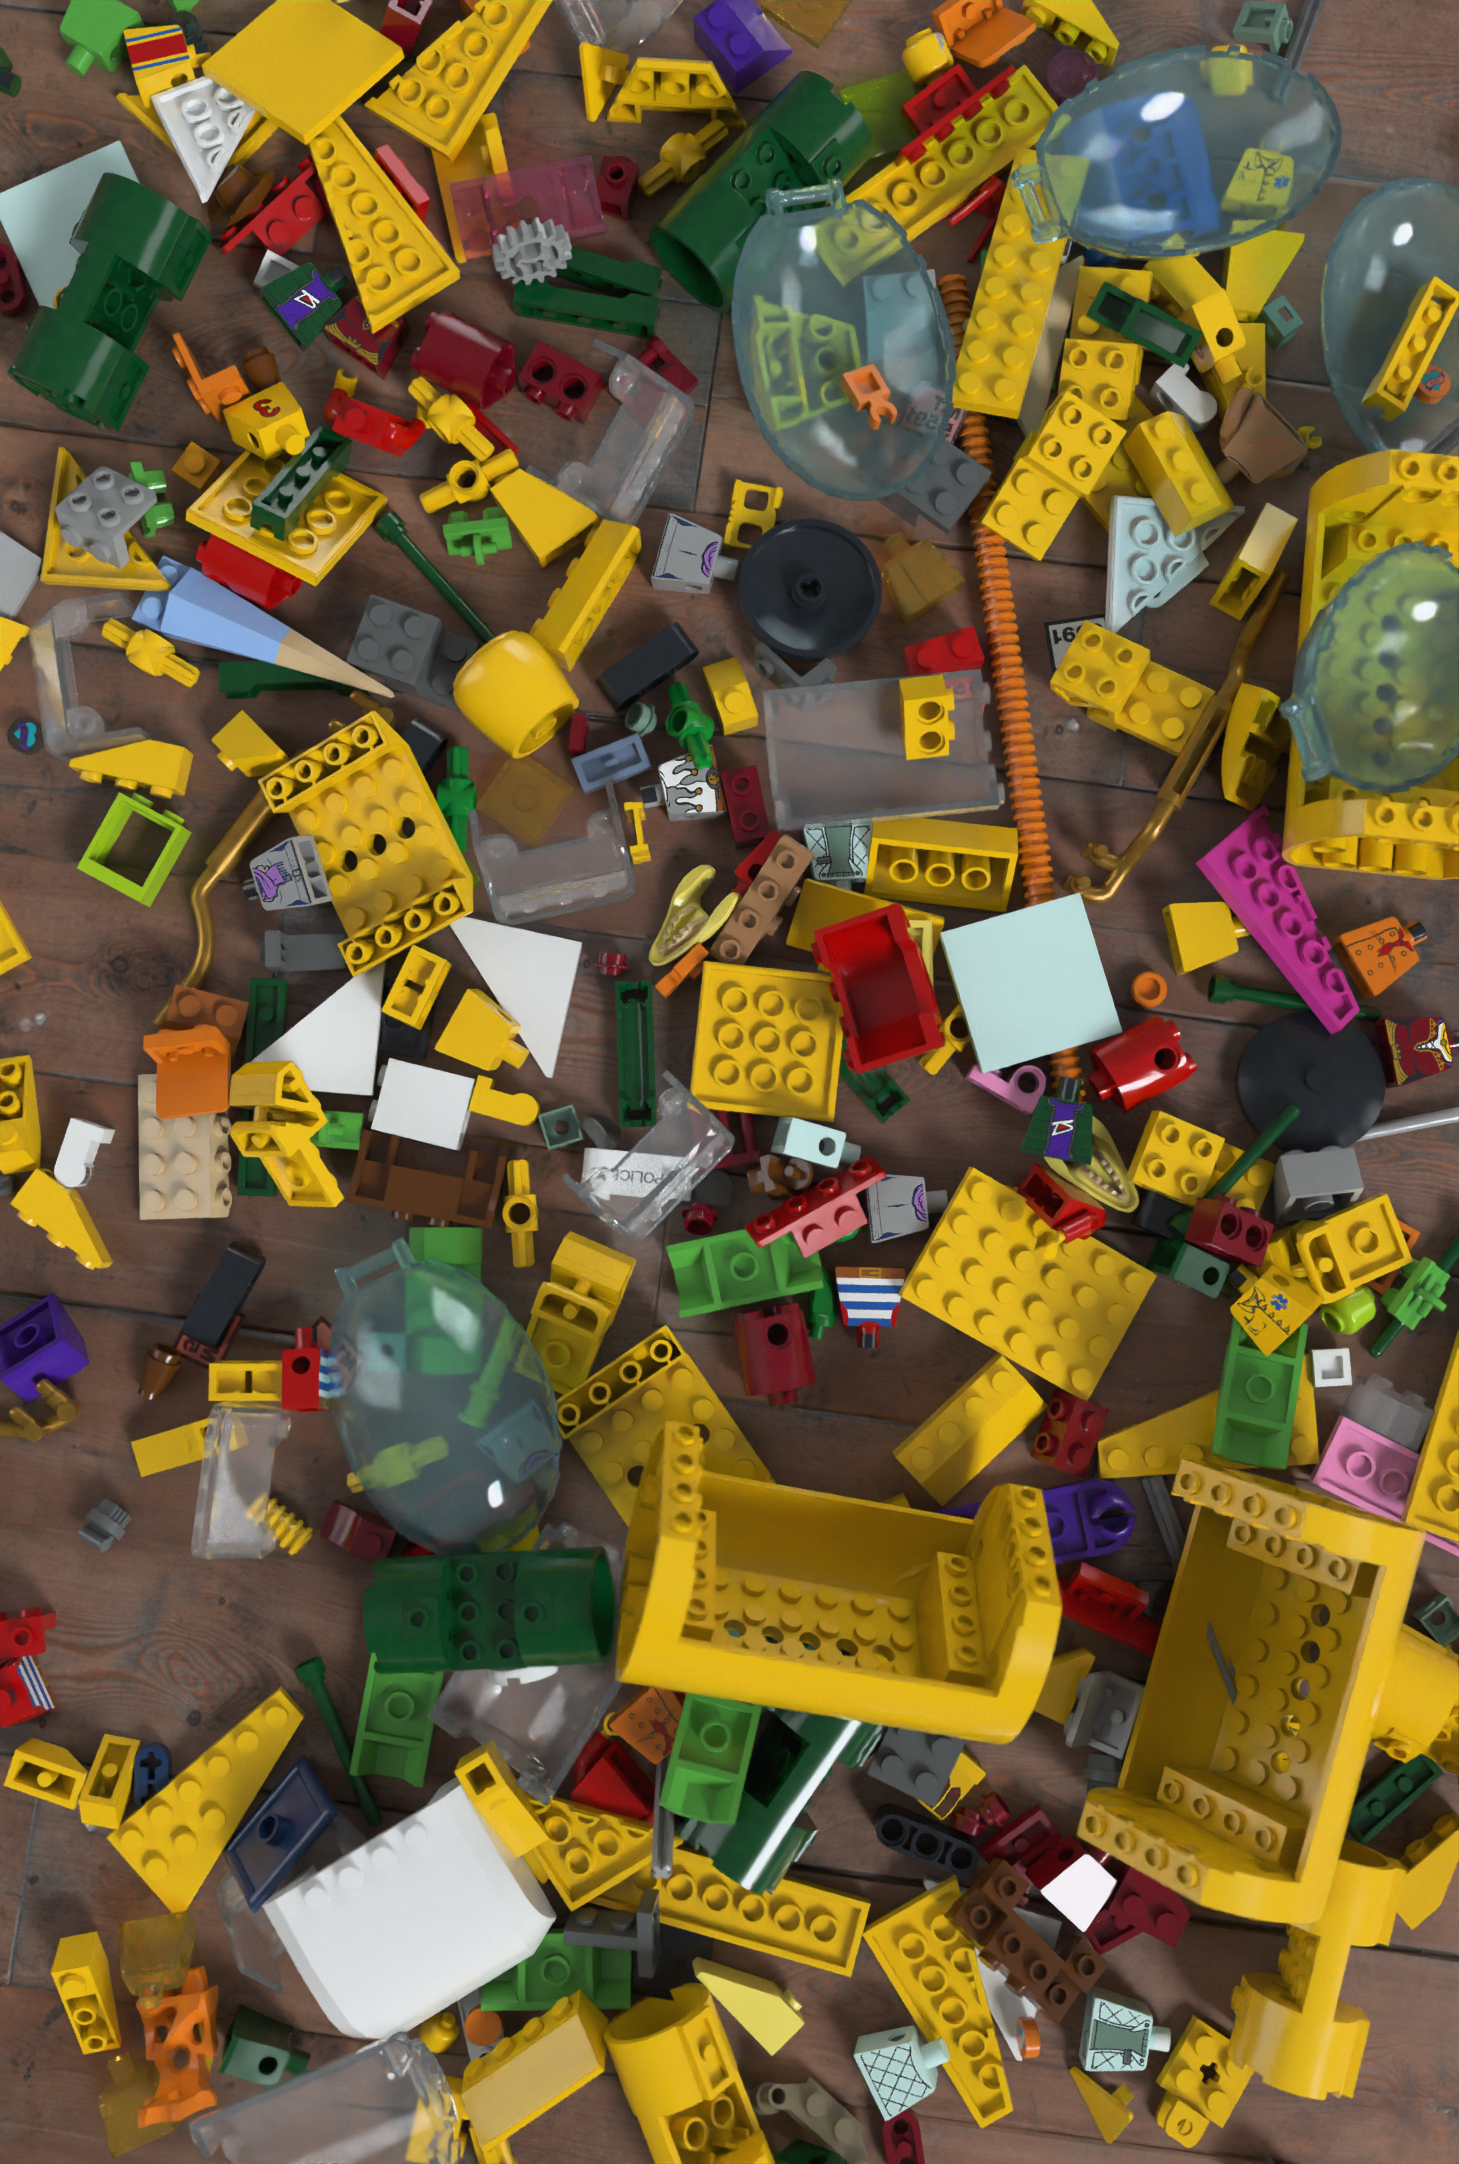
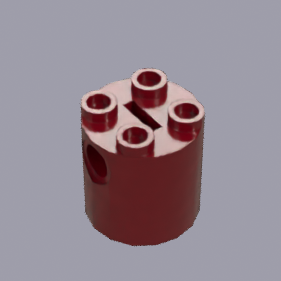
M450 310L443 311L441 314L432 312L425 324V332L427 334L422 347H417L411 358V367L417 369L418 376L437 384L448 393L456 395L458 398L483 411L506 397L512 390L517 378L514 344L479 325L467 323Z
M783 1303L769 1306L770 1313L764 1314L763 1310H748L734 1313L735 1321L732 1322L746 1396L768 1394L770 1406L784 1405L798 1401L797 1388L817 1382L803 1308L799 1309V1303ZM772 1326L774 1329V1337L769 1342L767 1338V1331L769 1327Z

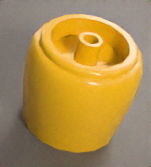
M511 630L490 640L463 665L453 682L455 704L462 715L480 733L512 758L516 759L531 754L554 737L566 725L579 706L577 695L554 657L535 636L523 631Z

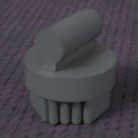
M105 1498L96 1509L92 1508L85 1516L88 1523L80 1528L78 1537L99 1551L106 1552L110 1548L112 1540L119 1542L126 1533L124 1528L130 1522L131 1516L118 1505Z
M1090 1753L1088 1755L1087 1768L1084 1771V1780L1088 1781L1086 1797L1088 1792L1094 1788L1117 1787L1125 1759L1121 1760L1114 1756Z

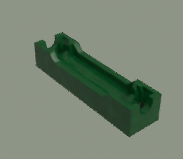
M571 245L572 259L566 260L567 268L556 269V277L617 298H624L630 293L658 298L663 284L662 279H660L662 268L636 259L623 263Z
M546 278L542 283L538 279H532L530 285H526L525 281L521 279L516 283L513 297L515 313L519 317L651 339L654 335L656 336L660 309L658 308L659 298L634 293H630L624 298L604 296L553 287Z
M320 425L307 439L302 452L294 455L252 503L250 526L260 531L264 523L268 524L274 530V538L284 542L297 526L305 510L333 477L337 478L339 473L348 465L352 440Z
M264 661L219 662V691L225 693L227 699L257 698L263 691L335 690L342 697H349L357 689L370 696V692ZM358 669L359 671L370 677V673Z
M651 980L641 982L618 981L615 982L620 1128L657 1127L653 984ZM647 991V997L645 1002H642V999H627V1002L624 1003L622 992ZM645 1106H649L651 1117H646L645 1120H630V1118H626L628 1107H631V1110H645Z
M843 1034L839 1076L882 1125L911 1099L882 1067L861 1074H856L855 1070L850 1071L843 1049L848 1048ZM889 1091L892 1094L895 1093L898 1097L897 1103L888 1111L884 1110L880 1113L876 1109L877 1105L875 1103L881 1104L890 1096Z

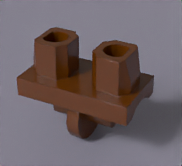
M770 1154L760 1157V1168L747 1172L751 1193L761 1194L766 1192L769 1199L775 1201L782 1198L789 1200L793 1196L803 1194L802 1190L807 1188L813 1179V1168L808 1161L799 1158L786 1161Z

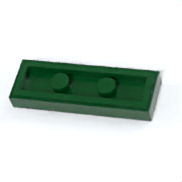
M1423 1754L1416 1756L1406 1763L1396 1759L1355 1796L1346 1830L1356 1842L1365 1845L1443 1776V1771L1432 1759Z

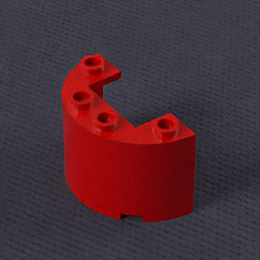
M899 902L813 931L816 942L811 943L813 955L817 964L823 963V966L831 971L834 981L829 982V989L834 1002H840L844 1016L839 1017L848 1048L843 1049L844 1057L849 1070H855L856 1074L945 1047L944 1032H940L938 1025L942 1024V1019L932 983L918 942L908 931V928L911 927L910 922Z

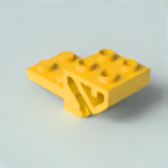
M1079 266L1070 338H1065L1058 395L1068 390L1110 420L1130 421L1135 402V385L1139 383L1144 351L1138 344L1086 318L1085 315L1104 281L1135 298H1140L1149 303L1153 279L1152 271Z
M1068 390L1061 392L1043 414L1039 430H1032L1025 438L1013 458L1015 462L978 523L1035 561H1041L1079 497L1089 495L1127 431Z
M1087 620L1082 624L1050 681L1051 690L1069 705L1087 707V717L1092 721L1115 732L1117 729H1120L1177 757L1209 699L1213 695L1216 696L1215 690L1150 661V649Z
M293 1061L249 1062L243 1065L232 1075L229 1106L254 1110L253 1121L235 1122L231 1126L230 1136L243 1157H259L289 1206L336 1207L344 1199V1196L337 1186L336 1178L327 1170L321 1160L318 1148L309 1140L328 1120L321 1110L319 1100L312 1095L305 1083L303 1073Z
M1152 1110L1125 1179L1139 1187L1193 1208L1196 1205L1197 1198H1202L1245 1151L1225 1143V1138L1162 1111ZM1259 1158L1225 1196L1236 1200V1207L1238 1208L1243 1206L1260 1212L1272 1181L1273 1170L1276 1164Z
M1379 1193L1318 1221L1303 1219L1272 1233L1262 1267L1247 1266L1257 1278H1260L1272 1265L1277 1266L1324 1300L1322 1304H1328L1354 1293V1288L1413 1262L1388 1194Z
M570 1231L564 1237L551 1263L550 1283L542 1282L530 1312L532 1317L511 1372L563 1395L588 1379L605 1333L614 1322L637 1259Z

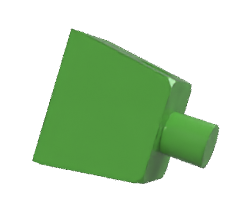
M71 0L60 26V34L68 48L72 50L64 62L65 66L81 78L84 77L92 63L107 72H114L129 55L123 30L146 28L139 13L118 0Z

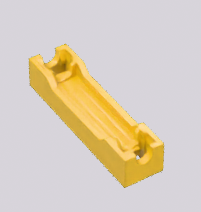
M1436 276L1432 277L1418 289L1408 309V315L1377 375L1373 378L1361 401L1362 405L1368 409L1373 406L1382 408L1384 413L1381 417L1389 423L1406 411L1459 305L1458 291ZM1431 297L1438 298L1440 300L1439 304L1433 301Z

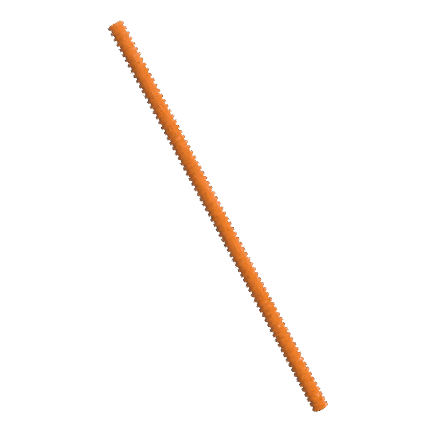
M949 274L941 277L936 282V289L939 291L937 298L940 302L938 308L942 313L940 321L943 323L942 332L945 334L943 342L947 345L945 347V354L948 355L946 363L950 366L948 368V375L952 378L965 336L962 325L964 321L970 318L971 309L968 308L970 307V299L967 297L969 294V289L966 287L967 278L961 274ZM969 410L957 436V439L961 442L959 449L992 472L986 484L969 505L971 508L968 510V515L973 517L970 520V526L974 528L971 535L976 539L973 542V548L977 550L974 556L976 560H979L976 564V569L981 572L977 577L978 581L982 582L979 586V591L984 593L981 596V602L985 604L982 611L987 615L984 618V624L988 625L985 632L987 636H990V639L987 640V645L992 648L989 651V657L993 658L990 667L995 669L992 673V679L996 680L993 687L994 690L998 691V694L995 695V700L1000 703L996 708L997 712L1001 713V716L998 717V722L1003 724L1000 728V733L1004 735L1001 742L1002 745L1006 746V749L1003 750V755L1007 756V760L1004 763L1006 767H1009L1006 777L1011 779V782L1008 783V788L1012 789L1009 798L1014 800L1011 810L1015 811L1016 815L1012 818L1013 822H1017L1015 828L1019 834L1018 844H1020L1018 855H1022L1019 865L1023 866L1024 869L1020 874L1021 877H1025L1022 887L1027 890V893L1024 894V899H1028V904L1025 905V908L1054 900L1053 895L1056 894V889L1052 888V884L1055 883V879L1050 877L1053 867L1049 866L1048 862L1052 859L1050 855H1047L1050 845L1045 843V840L1048 839V834L1044 833L1047 824L1042 822L1045 812L1040 809L1044 804L1043 800H1039L1042 790L1037 788V785L1040 784V778L1036 777L1039 770L1038 767L1034 766V763L1037 762V757L1032 754L1036 749L1035 745L1031 744L1034 735L1029 733V730L1032 729V723L1028 722L1031 715L1029 711H1026V708L1029 707V702L1024 699L1028 694L1027 690L1023 689L1026 680L1021 678L1024 674V668L1020 667L1023 660L1021 656H1018L1021 652V647L1016 644L1020 639L1019 635L1015 634L1018 630V625L1013 623L1016 620V614L1012 612L1015 607L1014 602L1010 601L1013 597V592L1009 590L1012 584L1007 579L1010 571L1005 568L1008 565V559L1004 557L1007 550L1002 546L1005 540L978 523L996 493L994 491L997 489V483L993 481L996 475L991 470L994 467V462L990 459L993 454L992 450L988 448L991 445V440L987 438L989 429L985 427L988 420L986 416H983L985 413ZM1079 1046L1048 1054L1051 1055L1048 1066H1052L1053 1069L1049 1074L1050 1077H1054V1083H1051V1088H1055L1056 1094L1060 1076L1082 1080L1081 1085L1084 1084V1079H1080L1079 1073L1083 1072L1082 1068H1078V1062L1081 1061V1058L1076 1056ZM1081 1088L1078 1102L1087 1103V1101H1083L1082 1097L1086 1095V1092L1081 1090Z

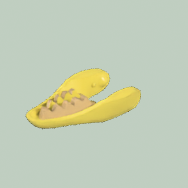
M700 865L692 869L683 877L676 888L665 921L649 953V961L654 966H665L690 952L698 943L702 944L717 934L728 922L742 900L740 894L736 892L730 893L715 908L711 916H708L702 909L700 898L715 877L716 871L711 865Z
M1093 1115L1091 1165L1077 1162L1064 1164L1061 1159L1044 1156L1051 1169L1058 1175L1108 1206L1127 1213L1134 1211L1138 1207L1139 1198L1137 1190L1132 1182L1125 1179L1128 1171L1114 1141L1102 1122Z

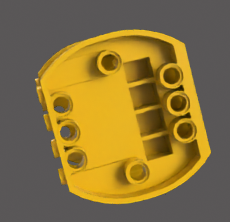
M1394 449L1375 452L1335 466L1322 475L1310 489L1282 847L1283 859L1292 865L1430 880L1459 879V457ZM1380 616H1386L1392 620L1394 624L1392 633H1386L1380 629L1378 624ZM1378 651H1384L1390 656V668H1382L1376 662ZM1375 686H1381L1387 690L1389 699L1386 704L1375 700L1373 696ZM1373 721L1381 722L1385 726L1386 736L1384 739H1378L1371 733L1370 727ZM1372 755L1378 757L1383 762L1384 769L1382 774L1377 775L1370 771L1368 761Z
M666 1420L661 1423L652 1441L642 1472L622 1559L615 1681L998 1745L1008 1744L1014 1740L1025 1726L1043 1688L1052 1660L1062 1609L1042 1489L1010 1483L1002 1486L997 1485L982 1502L974 1520L703 1471V1466H699V1456L703 1446V1438H700V1427ZM932 1562L930 1568L895 1583L898 1576L913 1567ZM727 1630H734L741 1637L730 1636ZM764 1636L773 1637L778 1641V1644L767 1642ZM801 1642L811 1644L816 1650L804 1648ZM839 1649H845L853 1656H844ZM876 1655L885 1657L890 1663L879 1661Z
M1181 1457L1171 1494L1184 1497L1183 1501L1196 1505L1118 1786L1098 1787L1088 1792L1079 1821L1077 1836L1200 1905L1263 1921L1278 1923L1316 1922L1324 1914L1427 1532L1298 1486L1211 1462ZM1324 1606H1327L1330 1612V1619L1323 1626L1319 1620V1613ZM1209 1622L1211 1623L1229 1674V1656L1236 1672L1235 1677L1230 1674L1237 1693L1234 1704L1231 1701L1207 1637ZM1316 1642L1320 1649V1656L1313 1663L1309 1656V1650L1311 1645ZM1304 1679L1308 1681L1310 1686V1693L1306 1699H1303L1299 1692L1300 1684ZM1293 1716H1296L1300 1723L1299 1732L1295 1736L1291 1734L1289 1729V1723ZM1284 1752L1290 1761L1288 1771L1285 1773L1282 1772L1279 1765L1280 1757Z

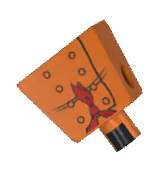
M1392 916L1333 938L1330 942L1365 1000L1380 994L1419 962V956L1413 946L1427 939V932L1418 920H1414L1401 927L1397 918Z
M645 1686L611 1716L609 1727L653 1764H658L669 1753H672L684 1699L679 1691Z

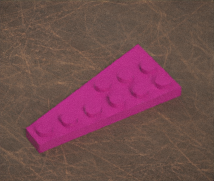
M1263 804L1195 864L1332 1035L1342 1030L1360 1009L1342 970L1335 968L1327 952V950L1331 949L1326 936L1320 937L1313 921L1317 918V915L1295 868L1287 865L1282 857L1280 847L1283 846L1282 839L1279 833L1273 834L1266 819L1270 813L1266 805Z

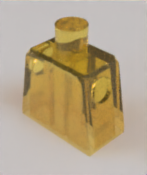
M897 532L884 541L883 545L892 559L883 565L882 577L904 626L962 590L965 579L928 539L925 538L910 546L903 534Z
M189 1910L118 1924L121 1977L130 1994L139 1996L138 2004L142 2008H158L162 2004L163 1991L181 1988L186 1982L199 1936V1930Z
M126 2052L115 2057L107 2064L114 2081L107 2084L99 2095L98 2104L112 2159L179 2128L183 2120L160 2122L138 2128V2111L144 2107L147 2098L155 2096L160 2083V2075L155 2063L136 2070L129 2053Z

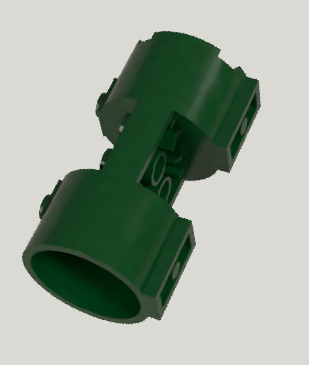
M800 71L748 125L747 130L704 175H701L649 231L650 239L646 243L662 269L668 271L693 298L715 312H727L776 260L777 251L814 211L823 210L871 159L869 156L874 150V141L862 115L851 101L845 105L837 95L833 94L831 90L834 84L817 73Z
M108 172L103 173L86 210H84L79 222L74 226L72 237L69 241V244L81 254L77 259L76 270L69 285L61 292L60 303L57 309L47 306H39L36 309L32 320L28 322L25 328L22 343L10 365L7 375L35 396L40 395L45 400L56 405V408L100 429L105 430V428L111 430L112 428L119 432L150 368L134 352L159 300L171 302L175 298L182 301L213 237L198 219L189 216L178 206L155 191L124 176Z
M602 1546L378 1558L370 1569L372 1575L376 1576L372 1587L365 1588L363 1611L364 1635L367 1653H375L377 1661H375L373 1668L378 1674L605 1665L610 1659L614 1642L615 1619H617L615 1580L613 1581L608 1554Z
M801 1642L804 1648L816 1650L811 1644ZM841 1651L842 1655L849 1656L843 1651ZM765 1706L776 1715L752 1749L735 1825L710 1824L674 1814V1826L678 1835L687 1840L695 1850H699L702 1845L704 1853L714 1861L712 1866L734 1882L757 1894L762 1895L766 1890L772 1895L793 1862H797L802 1853L808 1851L814 1843L815 1834L818 1829L809 1814L805 1812L810 1805L811 1795L820 1783L825 1782L829 1778L835 1760L849 1767H861L865 1760L875 1753L879 1740L882 1737L881 1732L885 1728L884 1725Z

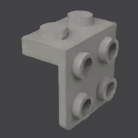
M101 466L91 473L54 509L61 528V535L69 545L79 547L93 554L99 561L108 562L122 569L130 561L123 534L156 504L157 496L153 490L106 466Z
M1109 1670L1089 1673L1087 1678L1083 1677L1076 1690V1698L1079 1699L1075 1714L1071 1713L1068 1716L1063 1733L1067 1735L1065 1745L1076 1748L1088 1744L1121 1760L1125 1759L1145 1686Z

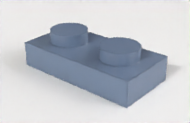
M638 733L571 759L585 795L652 769Z

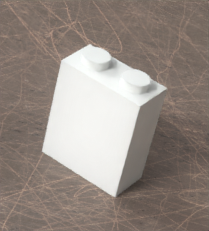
M389 1058L388 1064L381 1066L378 1075L377 1085L382 1086L379 1099L373 1100L369 1110L368 1121L373 1122L371 1129L461 1151L471 1113L468 1109L477 1080Z

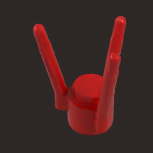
M994 176L990 177L975 193L937 221L940 223L956 213L949 220V225L954 226L974 209L982 216L991 214V218L967 257L969 263L974 261L997 222L1006 185Z

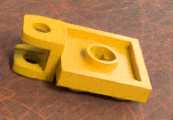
M1195 2015L1192 2016L1156 2080L1167 2091L1156 2110L1155 2121L1164 2128L1167 2135L1186 2148H1192L1198 2143L1210 2120L1223 2129L1255 2071L1249 2065L1248 2070H1242L1236 2066L1227 2053L1230 2039ZM1214 2062L1216 2064L1214 2068L1216 2071L1215 2076L1212 2079L1209 2078L1207 2081H1203L1204 2074L1200 2071L1203 2064L1210 2066Z

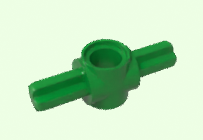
M683 682L670 684L667 690L672 709L666 719V730L669 735L678 738L682 748L689 751L695 768L698 770L710 768L713 765V755L708 742L714 732V720L711 716L702 712L697 702L691 700L687 687Z
M452 746L447 750V779H443L441 783H438L437 804L462 853L467 849V820L473 819V816H476L477 789L476 784L468 780V748Z

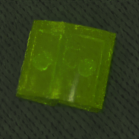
M906 69L838 90L840 99L845 105L849 101L854 104L871 132L874 141V150L869 156L871 159L901 150L918 137L900 112L901 107L916 96Z

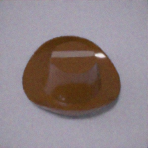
M234 164L227 166L208 201L207 213L212 226L217 228L228 227L252 213L268 195L273 185L275 172L265 171L251 174L240 164L237 166Z

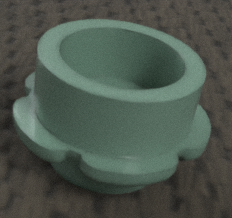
M642 702L634 703L626 714L625 726L633 734L638 733L639 737L650 733L657 723L654 705L651 703L645 705Z

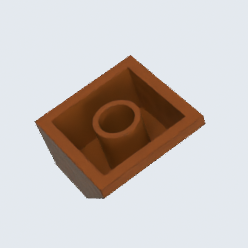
M175 984L163 1030L193 1029L194 1026L202 1024L216 1026L231 1043L232 1064L249 1003Z

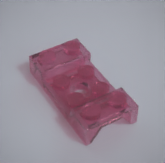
M591 154L449 183L466 263L493 258L492 245L498 244L496 236L498 234L507 235L506 227L508 226L520 227L519 222L521 220H524L526 224H532L534 218H539L540 223L544 224L547 220L552 219L554 227L559 224L563 225L564 231L568 232L571 241L600 236L607 232L599 202ZM532 198L537 202L539 212L534 218L526 219L520 215L518 204L522 199Z

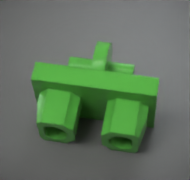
M141 461L130 463L132 473L128 475L129 479L153 490L156 494L166 492L163 469H143ZM170 501L156 503L139 519L144 538L155 537L156 528L174 524L175 514Z
M500 507L486 508L483 511V520L470 521L469 514L464 511L451 512L448 524H443V534L446 539L449 556L460 554L462 557L475 556L477 566L485 565L484 554L498 553L497 550L513 548L508 519L503 516Z
M322 1110L328 1122L309 1139L311 1143L316 1147L359 1150L364 1114Z
M1425 1256L1421 1261L1413 1259V1262L1402 1267L1401 1275L1407 1279V1282L1401 1290L1394 1287L1388 1288L1381 1298V1302L1388 1308L1386 1311L1411 1330H1414L1422 1317L1426 1318L1432 1307L1440 1312H1443L1447 1307L1439 1297L1446 1289L1444 1285L1451 1276Z

